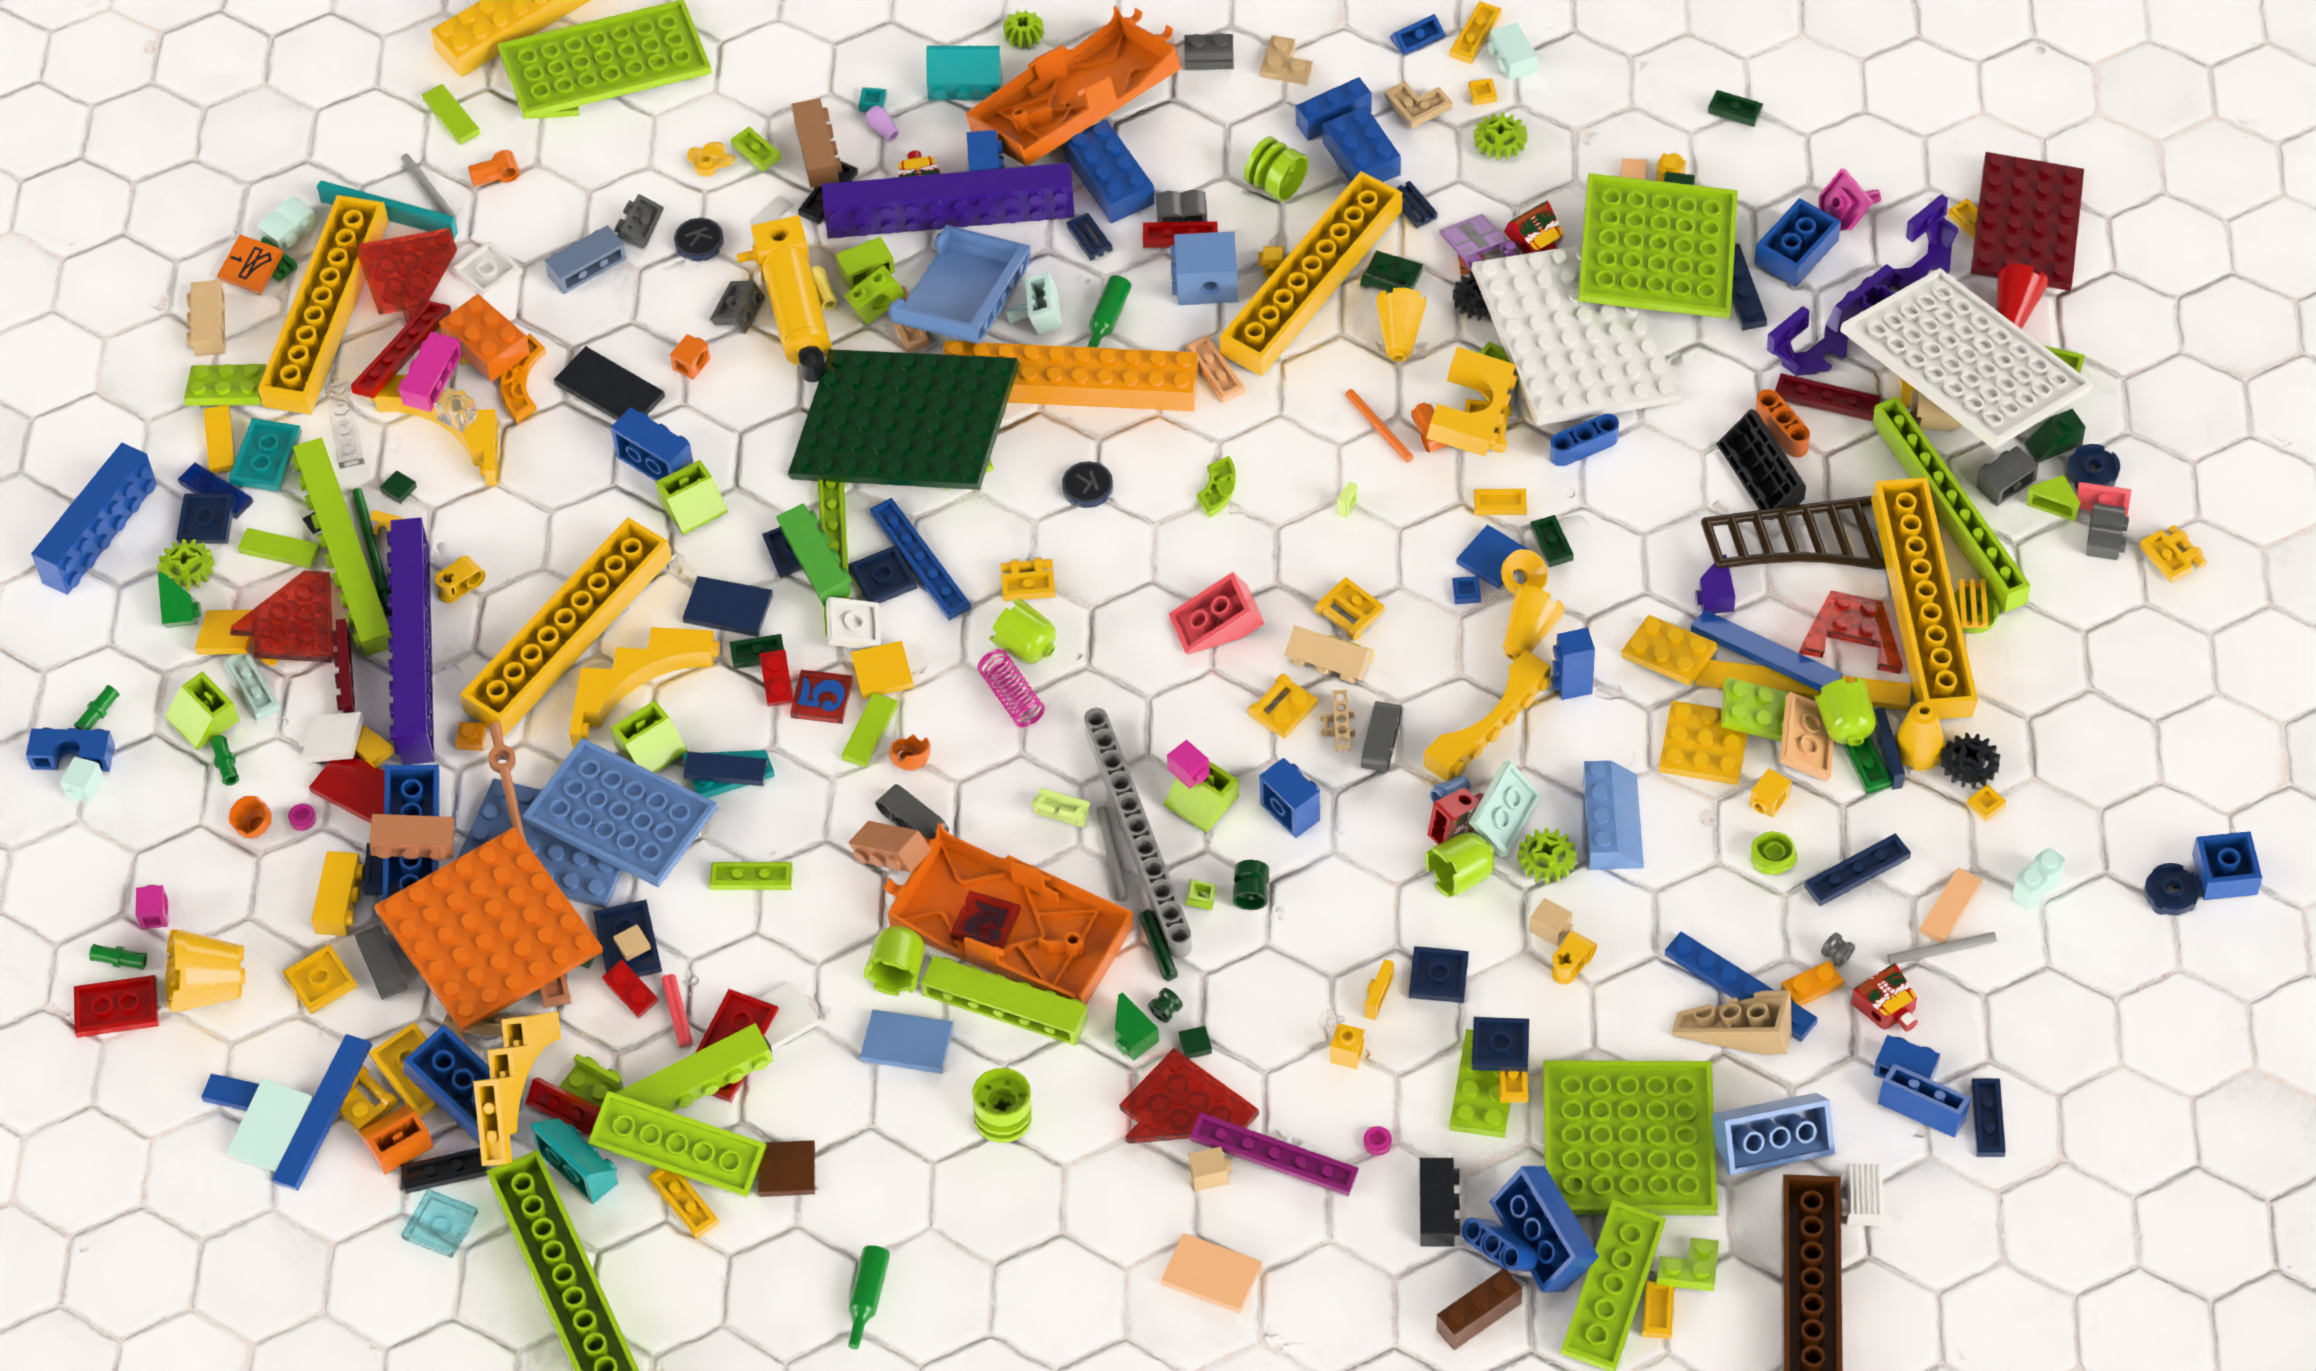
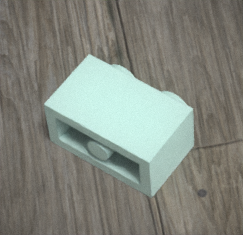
M1518 22L1490 31L1488 49L1492 56H1496L1500 71L1502 73L1505 72L1510 81L1537 72V54Z

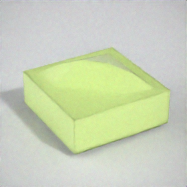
M1349 481L1340 492L1337 499V514L1339 516L1348 517L1357 503L1358 486L1356 483Z

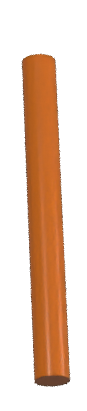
M1349 389L1345 393L1349 401L1406 463L1410 462L1414 457L1413 454L1353 389Z

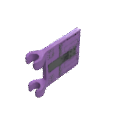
M1483 214L1439 230V234L1461 256L1470 271H1472L1473 262L1481 261L1479 255L1496 248H1500L1504 257L1516 255L1513 252L1516 244L1513 241L1507 240Z

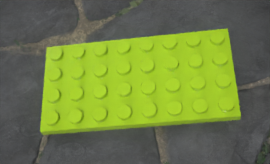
M684 0L672 1L497 43L499 55L523 119L712 74L711 65Z

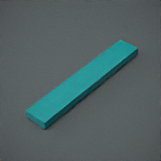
M320 180L317 185L322 203L333 205L337 195L384 202L388 220L391 222L453 239L458 234L454 216Z

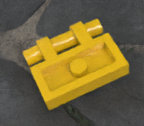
M2176 525L2168 528L2167 532L2170 536H2167L2163 530H2160L2141 540L2139 545L2141 550L2170 583L2191 573L2194 567L2192 563H2195L2199 568H2203L2207 564L2201 549L2198 546L2194 547L2188 540L2189 536L2186 532L2179 530ZM2180 546L2185 552L2182 553L2178 547Z
M1035 557L1034 560L1030 561L1012 559L1011 562L1000 563L1001 573H1010L1001 574L1003 602L1014 601L1017 598L1028 600L1055 597L1053 570H1046L1053 569L1052 559Z

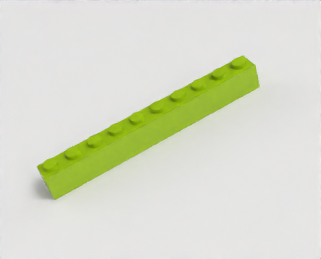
M1896 396L1875 405L1874 427L1911 479L1927 477L1936 516L1980 579H1986V588L1998 600V604L2003 612L2006 613L2027 604L2031 585L1899 397Z
M320 437L293 446L295 456L291 457L295 472L300 471L302 474L298 476L301 490H307L308 495L304 496L308 510L314 509L315 514L311 515L315 530L321 529L322 533L318 534L322 549H328L329 553L324 554L329 569H335L336 573L331 574L335 588L341 587L342 593L338 594L342 608L348 607L349 609L345 616L349 628L355 627L356 632L352 633L356 648L362 647L365 657L388 650V638L392 637V634L389 631L388 622L323 438Z

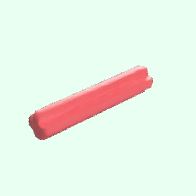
M674 974L664 975L661 980L678 1045L681 1048L691 1046L693 1044L692 1035L676 976Z

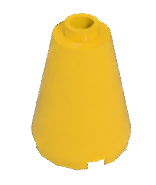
M1393 288V293L1386 294V290L1377 295L1376 306L1386 355L1393 361L1402 362L1412 355L1427 305V298H1422L1421 292L1417 290Z
M1524 585L1523 589L1520 586L1517 588L1503 643V650L1509 659L1515 661L1525 650L1533 652L1563 616L1565 607L1561 601L1557 600L1554 603L1549 599L1550 593L1537 587Z
M1928 702L1914 704L1896 731L1894 739L1903 766L1904 764L1910 766L1915 771L1929 770L1941 762L1942 749L1946 748L1935 706Z

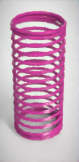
M1004 649L992 650L981 658L977 670L992 689V692L995 693L1004 709L1007 710L1014 723L1018 727H1028L1036 723L1043 716L1045 706L1040 702V699L1031 689V686L1020 673V670L1017 669V666ZM1000 653H1004L1003 656H999V657L993 659V660L986 666V668L984 669V671H982V668H983L984 664H985L991 657H993V656H995V655H997V654H1000ZM1000 658H1004L1002 661L995 664L989 671H986L987 668L994 661ZM1037 705V707L1031 713L1019 718L1021 714L1026 713L1033 706ZM1041 706V710L1036 716L1027 721L1018 722L1020 719L1031 716Z

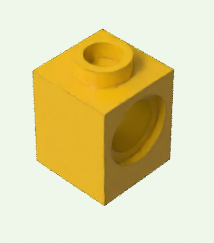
M1768 768L1751 790L1750 806L1757 812L1773 818L1790 796L1792 781Z
M1338 1023L1330 1044V1063L1357 1069L1365 1047V1030Z

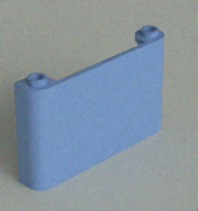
M946 225L942 232L936 235L934 241L937 255L906 302L904 299L897 298L895 302L890 304L888 315L891 317L892 323L979 345L1024 276L1029 265L1030 246Z

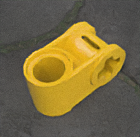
M469 556L459 557L454 563L435 575V584L439 587L437 591L438 598L444 603L457 601L460 597L483 583L486 577L485 571Z
M1573 930L1570 931L1552 956V963L1554 965L1552 968L1553 980L1559 984L1572 983L1584 966L1593 958L1597 949V943Z

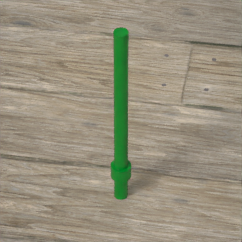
M356 488L352 493L377 582L375 588L378 597L381 598L384 612L390 613L392 610L388 608L387 596L391 594V589L388 588L363 490Z

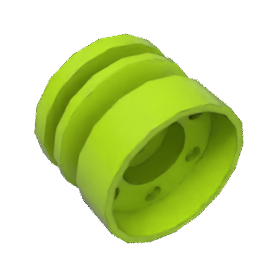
M1267 136L1256 145L1250 154L1244 170V179L1247 183L1255 185L1259 190L1265 189L1266 193L1273 198L1285 202L1297 192L1303 183L1309 166L1308 158L1299 151L1288 148L1285 143L1279 142L1276 138Z
M994 1068L984 1072L976 1079L972 1092L974 1124L979 1134L987 1140L997 1143L1012 1142L1021 1138L1029 1130L1032 1123L1031 1089L1026 1077L1017 1070Z

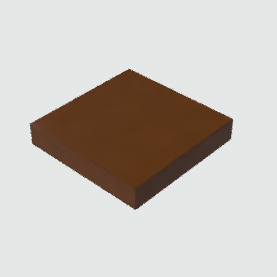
M815 1140L765 1142L767 1147L758 1169L759 1197L815 1194Z

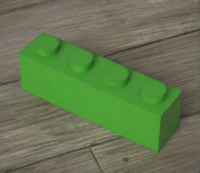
M802 503L776 516L783 535L823 607L826 606L828 596L843 598L851 594L848 584L852 582L846 568L840 569L838 564L841 563V560L835 548L829 549L827 544L830 543V540L825 530L819 531L816 526L820 523L813 510L808 511L805 504Z

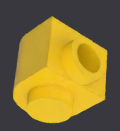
M1663 153L1657 163L1656 180L1664 182L1665 172L1685 174L1686 161L1677 153H1671L1670 155Z
M1263 246V251H1258V266H1263L1264 276L1270 277L1284 261V246Z

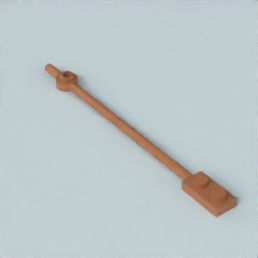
M494 722L489 725L494 745L488 755L489 765L493 771L500 773L512 828L515 827L526 841L510 772L516 764L515 752L511 747L504 745L500 723ZM500 760H506V761H507V762H505V763H498V761H500ZM565 974L540 988L544 1009L571 1003Z

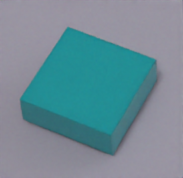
M862 87L858 104L859 111L868 112L874 106L884 108L887 90Z

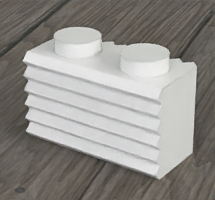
M1862 1163L1847 1164L1846 1174L1841 1173V1191H1846V1199H1841V1216H1846L1847 1225L1881 1226L1883 1219L1882 1165H1870L1868 1163L1865 1165Z

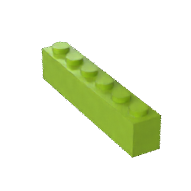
M934 955L921 981L922 993L925 997L1076 1046L1088 1020L1087 1005L1083 1004L1080 1000L1074 998L1067 999L1058 996L1050 990L1042 991L1033 988L1028 983H1018L1009 980L1001 974H990L981 971V969L973 965H962L948 957L941 958Z
M755 1023L616 1092V1094L673 1112L679 1108L689 1107L695 1100L703 1096L713 1095L719 1088L729 1083L739 1082L745 1075L753 1071L765 1069L774 1060L766 1041Z

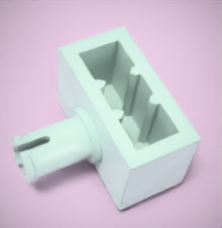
M1049 272L1025 279L1027 303L1006 308L1009 322L1014 323L1029 318L1038 335L1062 329L1059 291Z

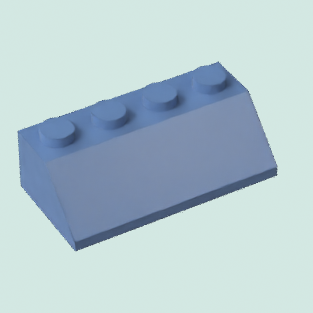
M1611 760L1584 761L1583 789L1589 870L1644 868L1637 774Z
M1816 1092L1712 1113L1715 1143L1729 1175L1835 1154L1830 1100Z

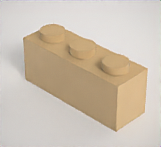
M221 279L191 282V293H187L188 308H191V312H187L188 327H191V332H187L188 347H193L195 357L225 354V292Z
M1294 625L1284 655L1291 657L1290 663L1306 667V664L1310 663L1316 665L1315 671L1330 676L1331 671L1341 674L1339 679L1355 683L1356 679L1364 681L1373 650Z

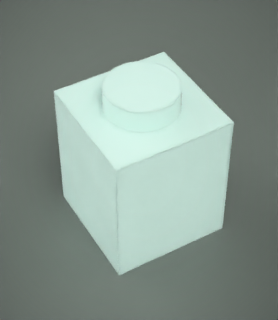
M74 756L60 782L65 795L69 799L90 803L104 777L98 763Z

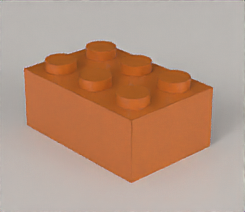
M479 294L473 296L439 321L442 335L459 339L462 357L490 382H493L530 355L526 335Z

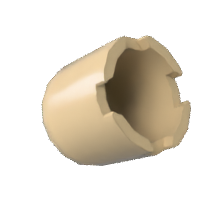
M1912 390L1909 413L1914 416V420L1921 430L1950 432L1961 428L1962 424L1918 390Z

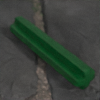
M1146 909L1139 914L1141 925L1162 978L1167 982L1172 981V979L1177 978L1178 972L1154 912Z

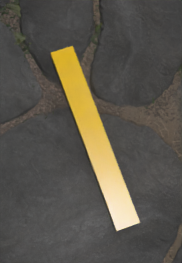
M1709 660L1695 681L1697 686L1723 689V682L1728 677L1777 690L1793 692L1815 700V695L1821 694L1820 691L1766 666ZM1843 676L1842 679H1845L1846 683L1856 682L1855 678L1859 677ZM1861 678L1867 684L1873 707L1909 711L1912 684Z

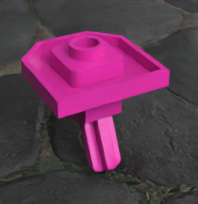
M1841 168L1819 195L1818 208L1841 221L1840 231L1852 230L1870 206L1881 201V192L1878 189L1864 191L1848 171Z

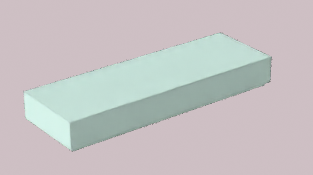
M249 651L247 654H234L223 659L226 668L257 721L281 710L278 701Z

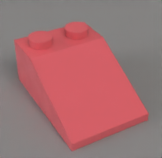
M1231 572L1169 613L1185 653L1188 655L1244 638L1265 624L1248 585L1234 572Z

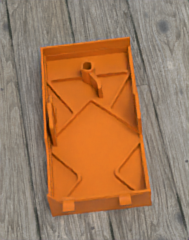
M938 823L935 838L926 839L923 837L931 851L913 870L904 885L896 884L889 877L884 885V889L896 897L888 911L890 926L907 927L919 934L924 944L994 974H1001L1007 979L1018 983H1028L1033 988L1042 991H1053L1058 996L1067 999L1074 998L1080 1000L1086 1005L1134 927L1132 911L1010 855L1001 858L949 834L941 823ZM976 901L991 907L1009 910L1002 929L995 928L992 924L988 923L980 928V936L987 940L990 939L988 933L991 930L1001 932V940L993 945H987L968 938L964 934L966 922L975 916L986 915L996 920L998 918L997 916L982 912L977 907Z

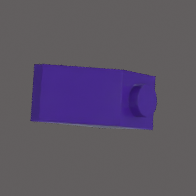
M1713 563L1700 578L1699 590H1695L1696 605H1701L1702 612L1704 610L1713 614L1734 612L1736 596L1729 567L1719 569Z

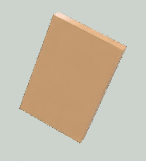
M1790 692L1786 695L1779 763L1827 781L1831 777L1834 741L1830 739L1825 729L1816 702Z
M1183 1233L1162 1276L1161 1285L1241 1313L1262 1268V1261Z

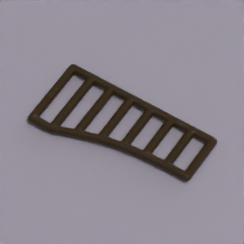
M1872 495L1717 515L1701 519V526L1714 564L1719 569L1791 562L1828 563L1875 570L1886 569L1885 560L1880 557L1862 508L1872 506ZM1852 509L1869 558L1853 555L1837 510ZM1827 512L1842 555L1826 552L1813 513ZM1802 515L1815 552H1800L1788 517ZM1777 518L1789 552L1774 553L1763 520ZM1738 523H1753L1763 554H1748ZM1714 526H1728L1738 556L1723 557L1713 528Z

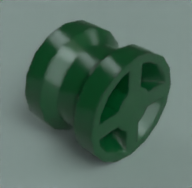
M1163 988L1159 992V997L1152 999L1148 1003V1008L1152 1014L1164 1023H1167L1172 1018L1174 1011L1178 1012L1183 1007L1181 999L1168 988Z

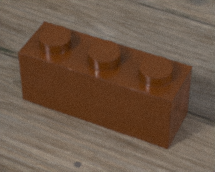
M1501 1269L1436 1314V1331L1455 1351L1522 1304L1521 1285L1506 1269Z

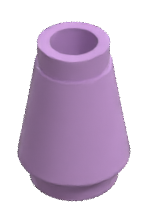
M874 106L866 113L865 120L867 121V126L885 139L892 141L899 135V130L885 108Z

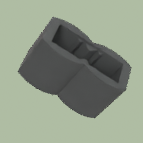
M1191 189L1181 193L1170 190L1157 193V222L1207 221L1206 192Z
M2094 502L2086 547L2087 556L2117 560L2119 552L2124 553L2127 538L2122 537V531L2127 532L2129 516H2125V507Z

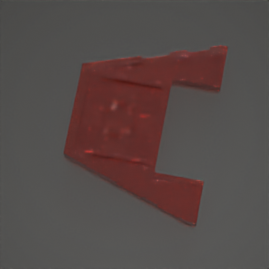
M1831 590L1799 649V654L1823 658L1826 637L1877 647L1876 670L1900 674L1903 664L1883 602Z

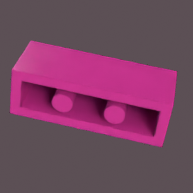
M430 332L427 339L421 343L418 356L411 361L409 372L405 379H402L399 383L398 392L401 395L403 405L428 412L432 411L462 356L459 339Z

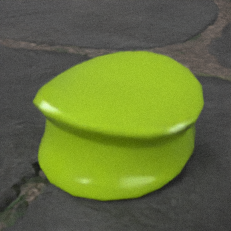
M1769 831L1757 836L1752 841L1751 861L1754 868L1763 874L1776 875L1783 873L1794 866L1798 859L1795 844L1787 834Z

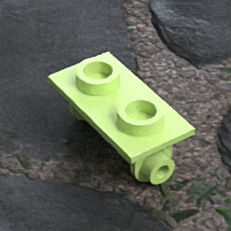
M1041 787L1039 788L1037 798L1034 797L1031 807L1035 808V814L1082 828L1085 827L1090 806L1089 801Z

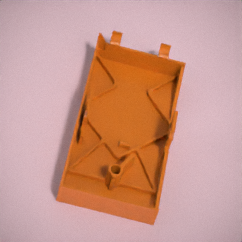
M1114 6L1112 19L1082 43L1072 49H1067L1062 44L1035 58L1034 61L1027 65L1029 67L1027 70L966 112L965 115L971 132L996 130L997 140H1002L1003 153L1022 165L1029 166L1070 140L1077 133H1081L1180 70L1181 66L1175 46L1166 42L1172 37L1173 28L1165 25V31L1162 34L1156 33L1154 35L1136 25L1142 18L1141 10L1135 8L1134 14L1131 17H1123L1118 7Z

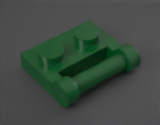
M1376 250L1366 272L1361 277L1360 286L1367 289L1373 287L1383 291L1386 290L1389 293H1393V288H1409L1414 290L1423 271V264Z

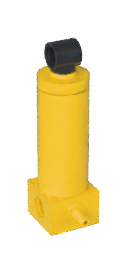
M800 215L751 225L753 250L737 253L738 263L755 260L756 265L758 264L762 283H766L787 361L800 365L801 376L805 381L811 383L818 382L825 372L824 358L827 357L832 344L810 266L807 240Z

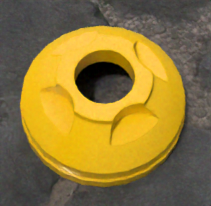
M1520 549L1511 553L1504 560L1501 576L1507 589L1515 594L1517 588L1520 586L1523 589L1524 585L1537 587L1542 590L1547 583L1548 571L1544 561L1538 554L1530 550ZM1515 570L1523 573L1525 577L1523 584H1518L1514 581L1513 572Z

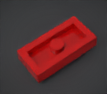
M786 650L759 654L767 706L794 703Z
M623 960L601 977L602 981L637 1019L659 1002L658 997Z

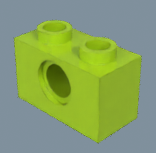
M882 265L846 293L844 297L868 326L889 310L892 302H895L897 298L903 299L907 294L887 268Z

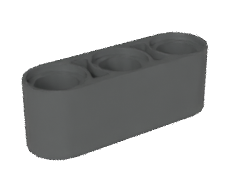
M1375 701L1362 752L1361 768L1388 772L1400 725L1402 705Z
M894 784L875 801V805L880 813L893 824L899 827L918 830L926 839L935 838L938 823H941L943 828L949 833L948 825L940 816L898 784Z
M381 925L356 934L357 944L381 999L383 1000L408 990Z

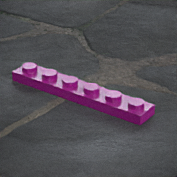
M1201 1112L1190 1135V1141L1209 1148L1221 1146L1223 1153L1348 1197L1359 1172L1358 1167Z

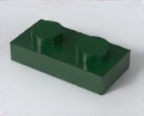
M1716 90L1708 106V114L1755 127L1763 110V103L1721 90Z
M1555 515L1530 522V529L1549 568L1574 560L1572 549Z
M782 634L729 642L734 669L761 665L759 654L784 650Z

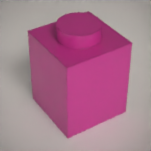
M1186 739L1167 754V767L1175 777L1191 789L1194 785L1202 783L1208 777L1209 758Z

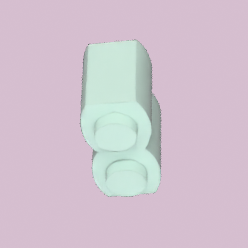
M292 196L285 200L276 211L263 218L258 224L261 237H266L275 246L284 251L287 248L293 247L300 236L311 232L317 223L315 212L297 197Z
M2051 847L2042 850L2035 857L2033 864L2022 869L2017 875L2012 899L2027 910L2036 907L2042 901L2044 894L2053 890L2060 883L2066 858Z

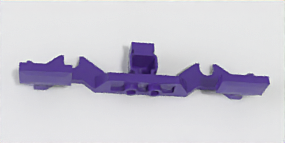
M1941 194L1907 221L1906 238L1912 243L1926 232L1928 253L1908 268L1894 269L1886 264L1871 277H1866L1860 286L1853 291H1849L1834 306L1825 324L1824 338L1807 352L1794 353L1791 341L1809 327L1810 310L1804 306L1768 333L1767 351L1781 359V365L1795 376L1813 375L1819 372L1830 371L1832 365L1824 359L1826 355L1836 354L1842 359H1845L1847 356L1848 337L1840 331L1843 322L1895 294L1890 290L1892 286L1900 291L1927 276L1929 271L1939 268L1949 274L1952 244L1959 229L1944 218L1947 215L1948 198Z

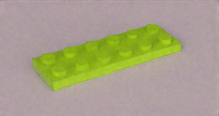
M607 1091L588 1141L589 1146L745 1198L749 1197L767 1147L766 1143Z
M1612 1199L1595 1249L1599 1258L1588 1269L1560 1354L1606 1371H1616L1667 1218Z

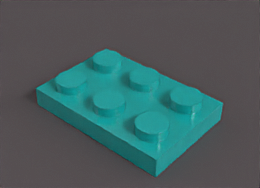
M252 418L228 478L230 485L279 492L290 465L291 457L294 454L293 446L298 444L301 436V426Z

